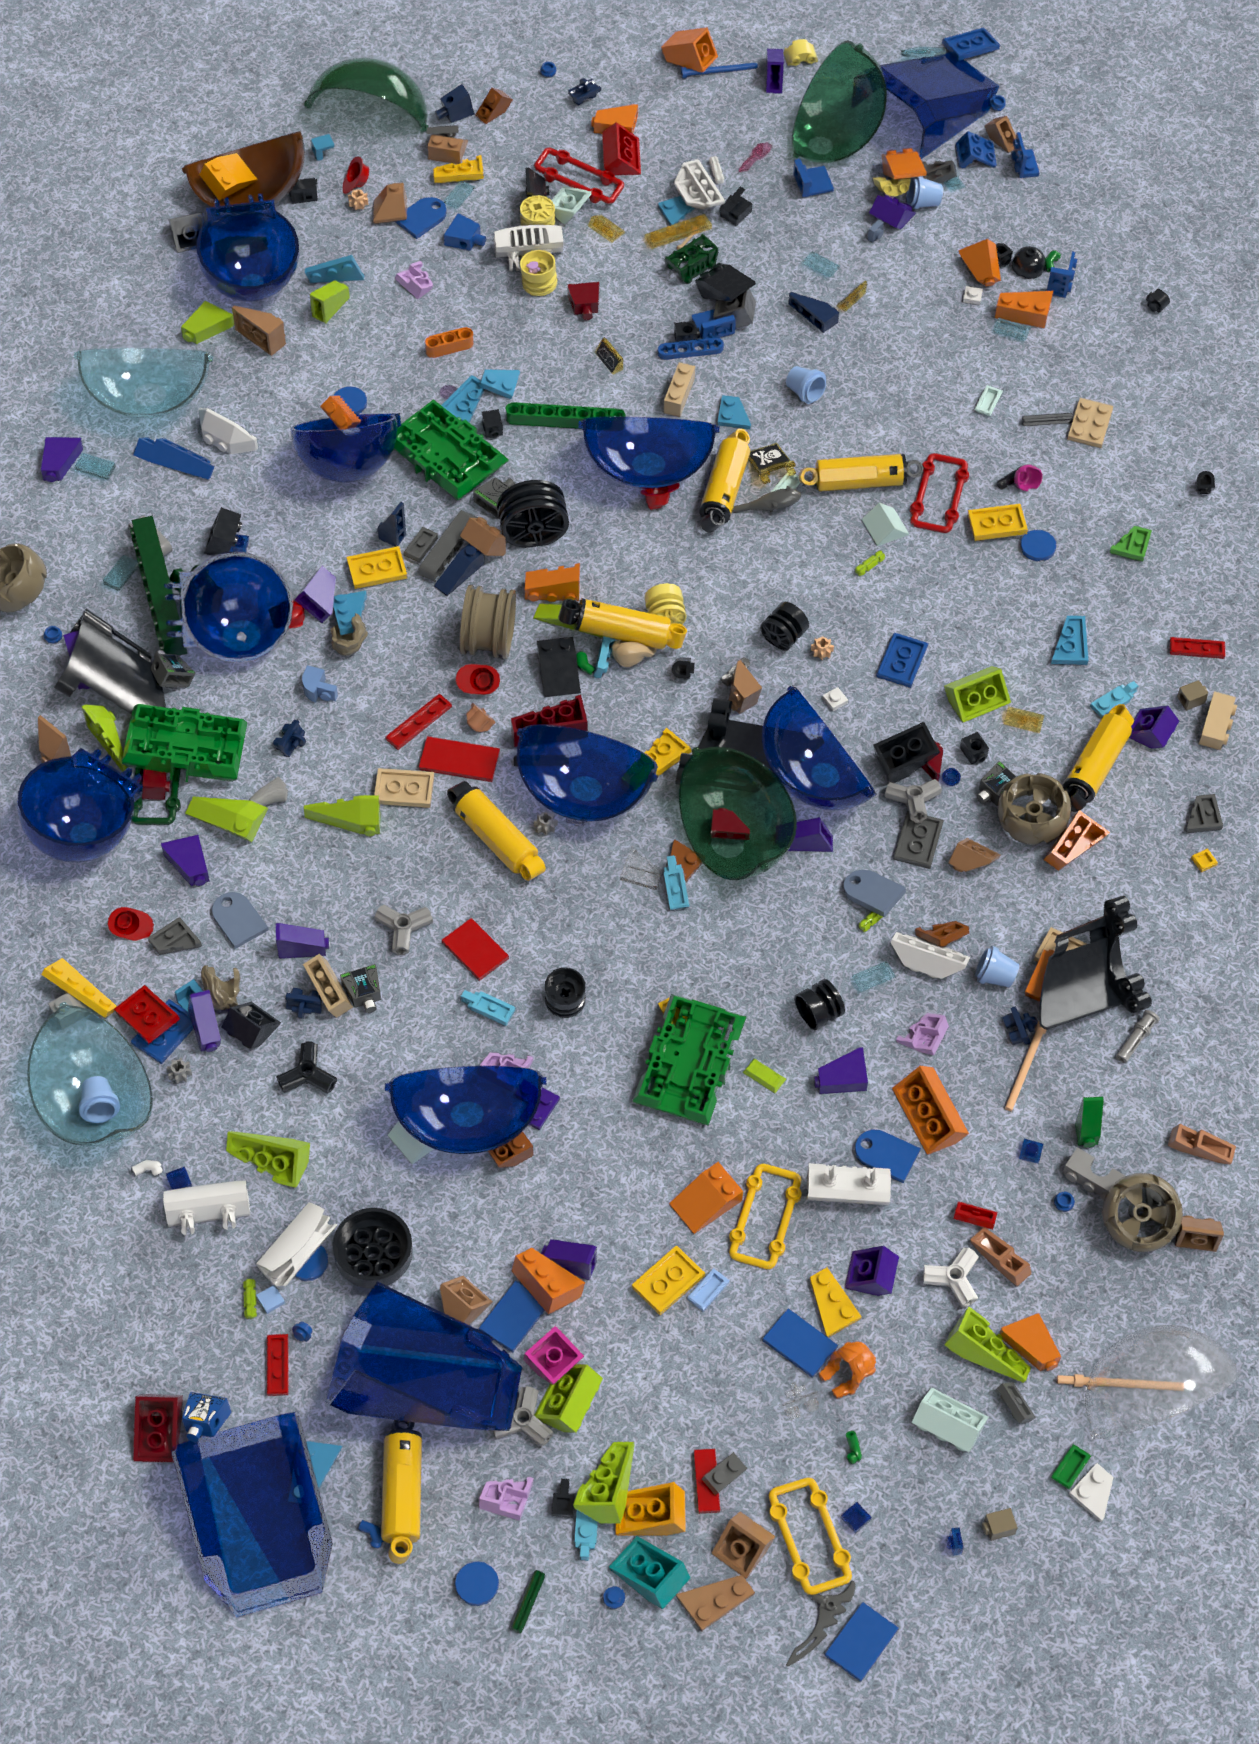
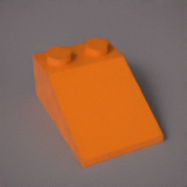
M912 148L902 149L903 152L888 150L886 154H882L883 174L892 179L927 175L918 152L912 150Z
M717 1162L702 1172L669 1205L692 1233L695 1234L742 1202L743 1190L724 1167Z

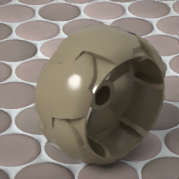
M8 544L0 549V611L16 612L32 603L42 592L45 578H47V569L42 558L30 547L23 544Z
M1042 773L1019 775L1008 782L1000 794L998 801L999 821L1003 829L1018 842L1029 845H1036L1042 841L1046 843L1051 842L1065 830L1070 819L1071 801L1068 792L1064 791L1058 780ZM1025 795H1033L1034 801L1029 802L1026 808L1013 805L1015 799ZM1048 799L1051 800L1052 805L1057 806L1054 818L1049 814L1043 813L1042 804ZM1025 814L1024 820L1018 818Z
M1134 1173L1122 1177L1111 1186L1104 1198L1102 1216L1109 1235L1118 1244L1133 1251L1151 1252L1166 1246L1178 1233L1182 1223L1183 1208L1178 1193L1166 1180L1148 1173ZM1141 1187L1157 1192L1162 1197V1201L1166 1206L1151 1209L1149 1205L1142 1203ZM1126 1197L1132 1203L1128 1208V1214L1131 1218L1122 1223L1118 1218V1206L1121 1199ZM1138 1208H1143L1141 1210L1143 1212L1142 1215H1137ZM1152 1218L1158 1223L1164 1224L1157 1233L1151 1236L1137 1237L1141 1222Z

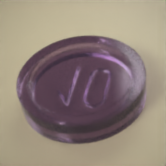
M445 385L440 389V395L442 398L448 399L457 388L453 385Z

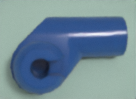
M362 1520L359 1530L370 1534L372 1539L370 1545L373 1548H380L384 1542L381 1538V1528Z

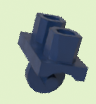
M582 78L579 81V85L568 90V94L573 98L576 105H581L585 99L596 97L597 93L601 92V87L592 78L589 80Z
M293 720L291 724H284L282 728L284 736L282 738L277 737L273 741L275 748L282 751L286 757H290L297 746L303 747L306 744V739L304 738L305 731L300 727L299 720Z
M292 988L290 993H286V1009L298 1013L299 1019H303L305 1014H321L322 998L318 991L312 990L310 995L307 996L303 995V990L300 988Z
M1017 1007L1010 1008L1012 1013L1002 1018L1007 1029L1016 1025L1018 1027L1017 1030L1009 1033L1013 1045L1022 1042L1025 1045L1031 1044L1026 1029L1028 1028L1029 1032H1034V1026L1038 1023L1037 1018L1034 1016L1030 1017L1029 1013H1024V1019L1022 1020Z

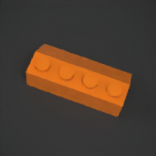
M919 1066L892 1088L927 1155L957 1144L969 1134L934 1067Z

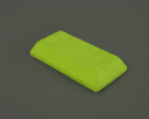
M755 1058L742 1072L773 1093H776L786 1081V1078Z

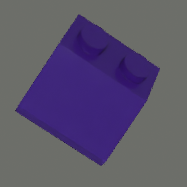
M1168 705L1140 709L1131 725L1132 733L1129 738L1150 749L1164 748L1175 731L1179 719Z
M884 1245L852 1251L845 1289L875 1296L892 1294L899 1256Z

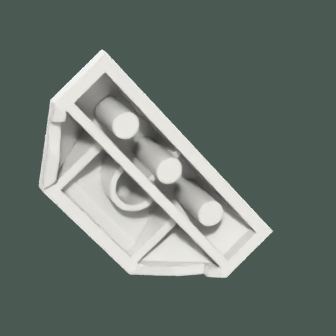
M699 159L683 163L674 185L687 206L706 209L725 203L724 198Z
M208 408L198 409L203 439L207 444H213L220 451L230 454L256 451L258 449L257 438L250 435L241 426Z
M898 932L895 933L891 941L893 948L905 967L915 972L926 973L932 978L942 979L966 968L970 957L955 950L938 947L926 940L902 935Z

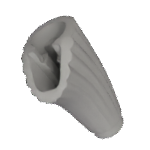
M277 777L259 789L249 800L263 806L276 802H286L288 789L283 780Z

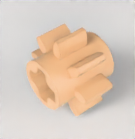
M359 189L353 190L352 194L348 195L349 207L353 206L355 210L364 209V206L368 205L367 193Z
M824 636L818 639L815 638L814 644H811V651H814L813 657L817 656L821 660L825 657L830 658L831 652L834 650V645H831V639L828 640Z

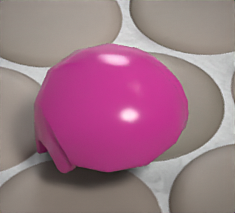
M1029 464L1018 468L1014 476L1017 488L1027 492L1029 489H1037L1043 479L1041 470Z

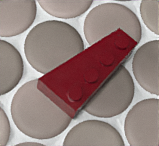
M581 694L575 696L573 700L567 701L566 699L560 701L559 705L553 707L548 705L543 707L541 711H531L511 718V734L514 747L588 737V721Z

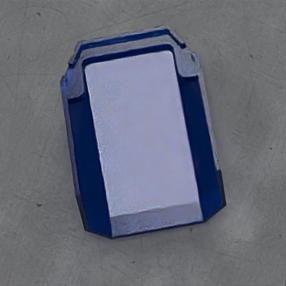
M949 52L865 69L855 76L852 107H857L883 88L888 90L914 110L923 128L919 154L920 159H923L988 113L991 108L990 99L996 95L1000 86L964 59L958 61Z
M377 1281L352 1315L342 1336L325 1403L352 1415L463 1429L509 1431L512 1425L522 1366L512 1359L504 1349L501 1351L492 1343L494 1339L490 1335Z
M300 1411L275 1415L219 1431L213 1437L201 1436L198 1442L189 1440L173 1446L171 1454L204 1581L216 1592L236 1617L323 1593L333 1542ZM298 1486L300 1498L294 1495V1488Z

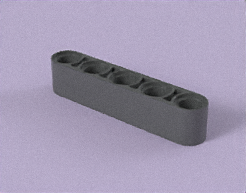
M460 510L421 563L418 574L436 582L437 580L435 579L445 570L446 564H449L455 556L454 553L464 544V539L460 535L469 518L478 517Z

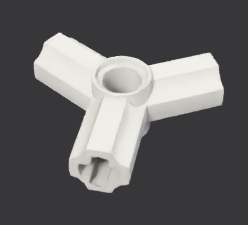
M963 1247L953 1264L949 1267L924 1265L923 1284L948 1286L962 1308L971 1306L978 1300V1297L966 1276L979 1256L972 1249ZM955 1274L959 1276V1279H953L950 1275Z

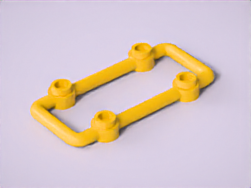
M762 1163L757 1165L753 1175L747 1178L746 1187L748 1192L737 1226L731 1230L729 1235L731 1242L729 1255L733 1260L767 1270L775 1267L778 1257L782 1256L785 1251L783 1241L794 1205L797 1201L801 1200L802 1192L800 1186L802 1179L798 1173ZM762 1172L794 1180L792 1186L787 1188L785 1193L787 1203L776 1239L769 1244V1253L771 1254L769 1261L737 1253L738 1247L745 1242L746 1234L744 1228L755 1193L762 1188V1179L760 1178Z
M809 1477L771 1489L768 1495L771 1504L770 1517L774 1522H778L794 1565L792 1576L801 1583L804 1592L809 1595H815L848 1584L852 1579V1572L849 1567L851 1555L847 1550L842 1549L826 1507L828 1501L827 1494L819 1489L817 1482L813 1478ZM807 1486L810 1487L812 1492L810 1503L812 1507L819 1510L834 1549L833 1563L836 1567L841 1568L843 1572L841 1577L811 1586L808 1580L810 1568L801 1561L787 1525V1508L784 1504L779 1503L777 1498L778 1495Z

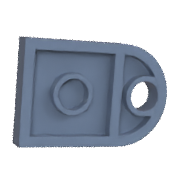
M870 870L854 871L844 881V893L849 900L883 917L888 914L906 893V887ZM852 881H859V882H860L859 884H856V885L851 884Z
M229 892L215 900L212 907L214 920L235 949L269 930L266 923L244 895ZM223 901H232L229 907L222 906Z

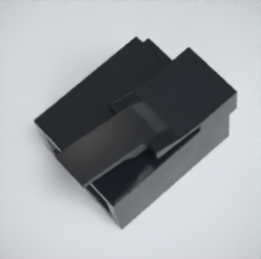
M317 178L299 179L289 192L292 204L318 201Z
M741 186L719 207L720 217L726 219V221L728 220V222L733 223L735 226L752 212L753 203L741 197L745 191Z

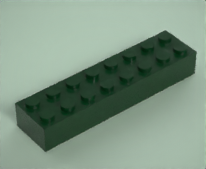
M153 515L131 520L133 527L129 528L137 563L139 564L159 648L165 654L179 656L188 654Z

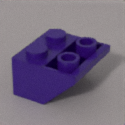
M884 194V196L878 195L869 212L871 215L898 229H902L916 214L912 210V206L906 203L903 204L899 202V199Z

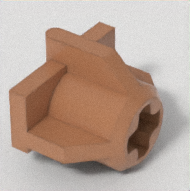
M474 703L471 704V708L466 713L467 725L476 732L488 731L496 723L486 713L484 708L480 709Z

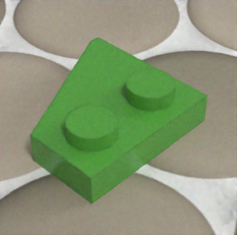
M1134 526L1129 530L1128 534L1120 538V541L1115 546H1111L1110 553L1143 561L1152 530Z

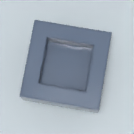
M878 219L869 228L867 240L873 243L876 239L882 237L884 222Z

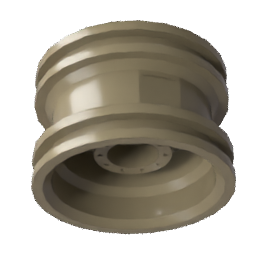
M468 585L461 618V654L466 655L467 651H469L470 655L475 656L477 650L493 651L494 658H499L500 655H502L503 659L509 658L516 615L515 590L511 589L507 593V590L502 588L499 594L484 593L482 586H477L474 589L473 585Z

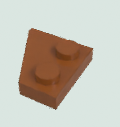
M673 841L671 856L674 855L676 857L677 865H682L685 882L687 883L703 864L705 858L679 841Z
M957 921L932 925V930L925 931L921 927L915 929L917 937L931 942L938 947H944L948 943L959 940L969 934V926Z

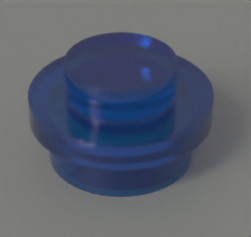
M948 768L943 772L942 781L946 785L955 786L960 782L961 775L957 769Z

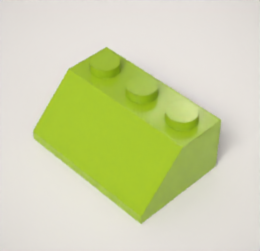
M990 666L944 685L947 699L962 723L1011 703L1002 669Z
M576 1364L554 1385L550 1383L534 1416L542 1423L562 1432L576 1433L591 1406L595 1394L599 1390L603 1378L587 1364Z

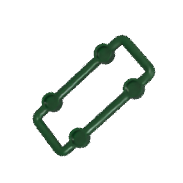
M174 767L171 795L165 802L169 812L167 818L138 817V812L143 808V802L140 798L143 769L135 768L133 796L127 802L128 809L131 811L130 819L134 824L170 825L175 821L176 812L181 809V803L178 799L181 768Z

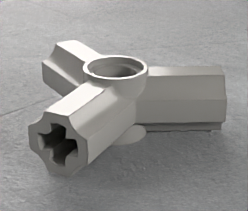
M935 779L920 786L911 785L909 787L889 782L885 797L905 803L909 810L910 819L915 823H922L923 820L927 819L924 802L941 794L942 788Z
M383 905L378 908L374 916L376 921L394 930L392 952L397 955L409 953L412 931L433 923V918L427 907L409 914H400Z
M528 1386L521 1387L516 1411L490 1420L496 1439L517 1432H523L540 1447H543L550 1441L554 1432L534 1416L538 1390ZM521 1417H526L529 1419L525 1423H521L518 1421V1419Z

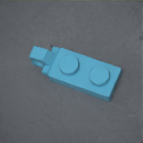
M603 636L593 677L601 678L602 674L607 672L609 662H606V659L610 658L612 648L609 646L614 644L615 639Z
M1134 681L1126 686H1118L1092 702L1090 707L1102 718L1105 714H1109L1114 706L1129 703L1134 696L1133 693L1137 692L1139 686Z
M674 855L668 856V867H664V878L670 910L690 907L682 865H677Z
M464 990L461 995V1002L468 1004L469 1009L507 1026L515 1012L514 1006L482 991L473 994Z
M577 1510L575 1548H581L580 1560L589 1561V1550L595 1549L597 1542L598 1522Z

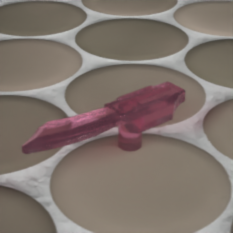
M768 142L757 144L752 149V156L741 165L739 172L749 171L751 166L758 159L764 158L773 146Z

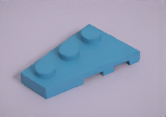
M352 255L305 268V275L310 283L332 282L334 280L338 282L364 280V274Z
M471 375L441 406L455 417H460L462 421L467 420L470 423L485 390L479 387L481 380Z
M366 590L334 596L333 610L340 635L354 632L351 620L355 613L360 615L362 619V611L367 599Z
M300 1440L288 1503L310 1506L340 1453L342 1446Z

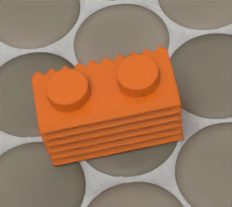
M329 396L320 406L342 433H350L361 422V419L356 417L354 411L349 409L350 406H347V403L340 396Z

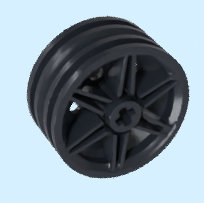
M545 480L523 481L507 488L498 498L497 511L501 532L505 540L511 545L521 548L546 546L560 539L568 530L569 518L564 493L558 485Z

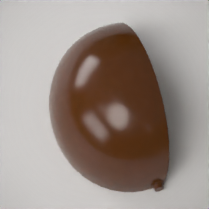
M301 131L273 138L187 164L182 167V172L187 175L188 182L194 193L207 205L231 213L260 211L283 199L297 183L305 160L303 137ZM237 153L255 175L257 181L219 201L199 174L205 163L217 157Z

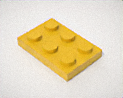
M1021 504L968 510V518L974 541L1025 535L1028 533Z
M399 546L346 557L354 589L407 579V572Z
M676 1245L632 1284V1289L661 1316L704 1278L705 1272Z

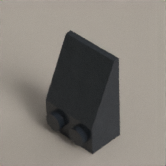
M722 263L713 265V269L701 273L700 277L695 280L703 299L732 301L756 284L753 279L736 268Z
M573 637L537 641V656L544 698L581 693Z
M925 722L873 745L875 755L891 783H896L910 776L940 753Z

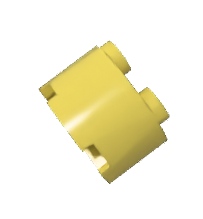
M806 39L795 40L792 42V45L784 49L783 53L787 66H797L802 61L809 64L818 62L813 44L808 43Z
M885 177L873 178V181L878 190L889 196L896 197L909 190L911 178L886 180Z

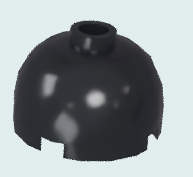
M1033 246L1020 248L1015 253L1012 261V269L1015 274L1025 277V279L1040 277L1046 266L1044 254L1040 249Z

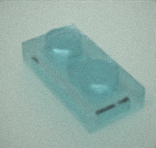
M82 453L75 465L77 471L109 480L116 467L114 462Z
M123 555L103 579L104 585L119 592L137 570L139 564L137 561Z

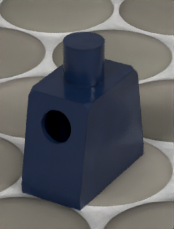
M462 84L441 97L442 108L435 111L438 120L447 117L451 123L475 114L470 95Z

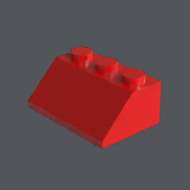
M615 122L602 132L604 169L613 172L614 175H641L639 138Z

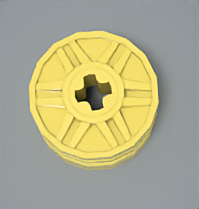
M540 195L526 198L520 206V226L555 225V205L552 200Z
M534 250L526 253L520 261L523 289L533 296H544L553 292L558 283L554 256L544 250ZM533 261L538 262V267L540 268V271L535 274L529 273L528 267H526L527 264Z
M665 583L653 586L647 590L644 595L647 613L668 617L671 620V624H684L687 615L683 604L682 590L678 586Z

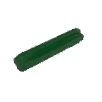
M539 1570L534 1571L512 1623V1631L516 1633L523 1632L545 1579V1573Z

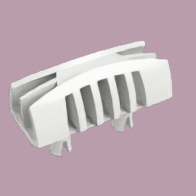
M526 225L495 231L496 258L508 257L509 271L511 272L513 271V263L515 264L516 271L520 270L518 256L525 255L530 251L544 250L551 254L563 252L562 227L556 225Z
M811 1163L808 1165V1195L806 1200L875 1205L890 1204V1169H867V1167L857 1168L856 1166H852V1168L846 1166L836 1167V1165L826 1166V1164Z
M246 1180L164 1191V1208L168 1227L181 1225L183 1235H186L188 1227L190 1228L191 1235L195 1232L194 1223L223 1219V1228L228 1230L229 1222H231L233 1229L236 1227L235 1218L251 1216Z
M309 1202L256 1263L260 1271L278 1289H284L337 1227L336 1223L329 1225L330 1217L323 1215L324 1209Z

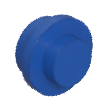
M545 62L540 68L541 74L546 77L555 75L557 71L556 66L552 62Z
M1001 95L993 96L989 102L990 106L997 111L1003 110L1006 105L1005 98Z
M56 626L47 627L44 632L45 641L48 643L59 642L62 639V631Z
M1060 1192L1055 1196L1054 1205L1058 1210L1067 1212L1074 1207L1075 1200L1069 1192Z
M299 1322L292 1327L293 1335L297 1340H310L313 1331L307 1323Z
M616 1586L609 1587L603 1595L605 1605L611 1609L620 1608L625 1602L624 1591Z

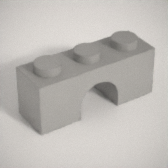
M1077 1147L1066 1163L1063 1174L1069 1181L1078 1182L1083 1185L1086 1191L1095 1192L1100 1195L1104 1201L1111 1186L1125 1175L1113 1168L1106 1176L1100 1177L1095 1175L1091 1170L1095 1157Z

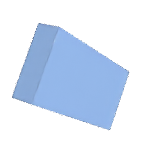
M713 1268L687 1297V1300L704 1312L729 1284L730 1280Z

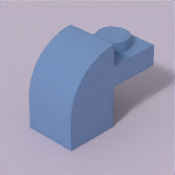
M306 666L302 676L303 690L305 696L312 702L316 703L318 697L324 701H336L338 697L337 686L324 683L326 680L324 669Z

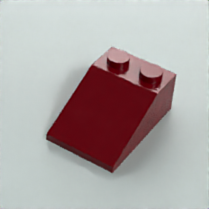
M139 1394L135 1396L133 1461L177 1462L183 1395Z

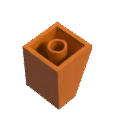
M708 27L676 31L661 46L666 62L698 72H704L718 57Z

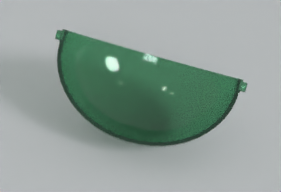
M849 40L840 43L829 53L813 76L800 103L793 126L792 148L795 158L801 156L807 160L819 163L840 161L861 150L877 132L886 110V81L877 60L864 49L862 44H856Z
M352 58L330 66L316 79L304 103L305 107L311 109L316 98L327 89L354 90L380 97L402 108L416 120L421 132H425L426 127H429L427 125L428 113L426 102L415 81L395 65L374 58Z
M725 747L693 748L691 750L692 755L688 759L681 775L679 808L686 836L697 857L710 871L727 880L749 879L768 871L784 857L796 835V812L786 788L764 764L741 751ZM726 808L729 811H733L750 829L749 840L711 838L713 809Z

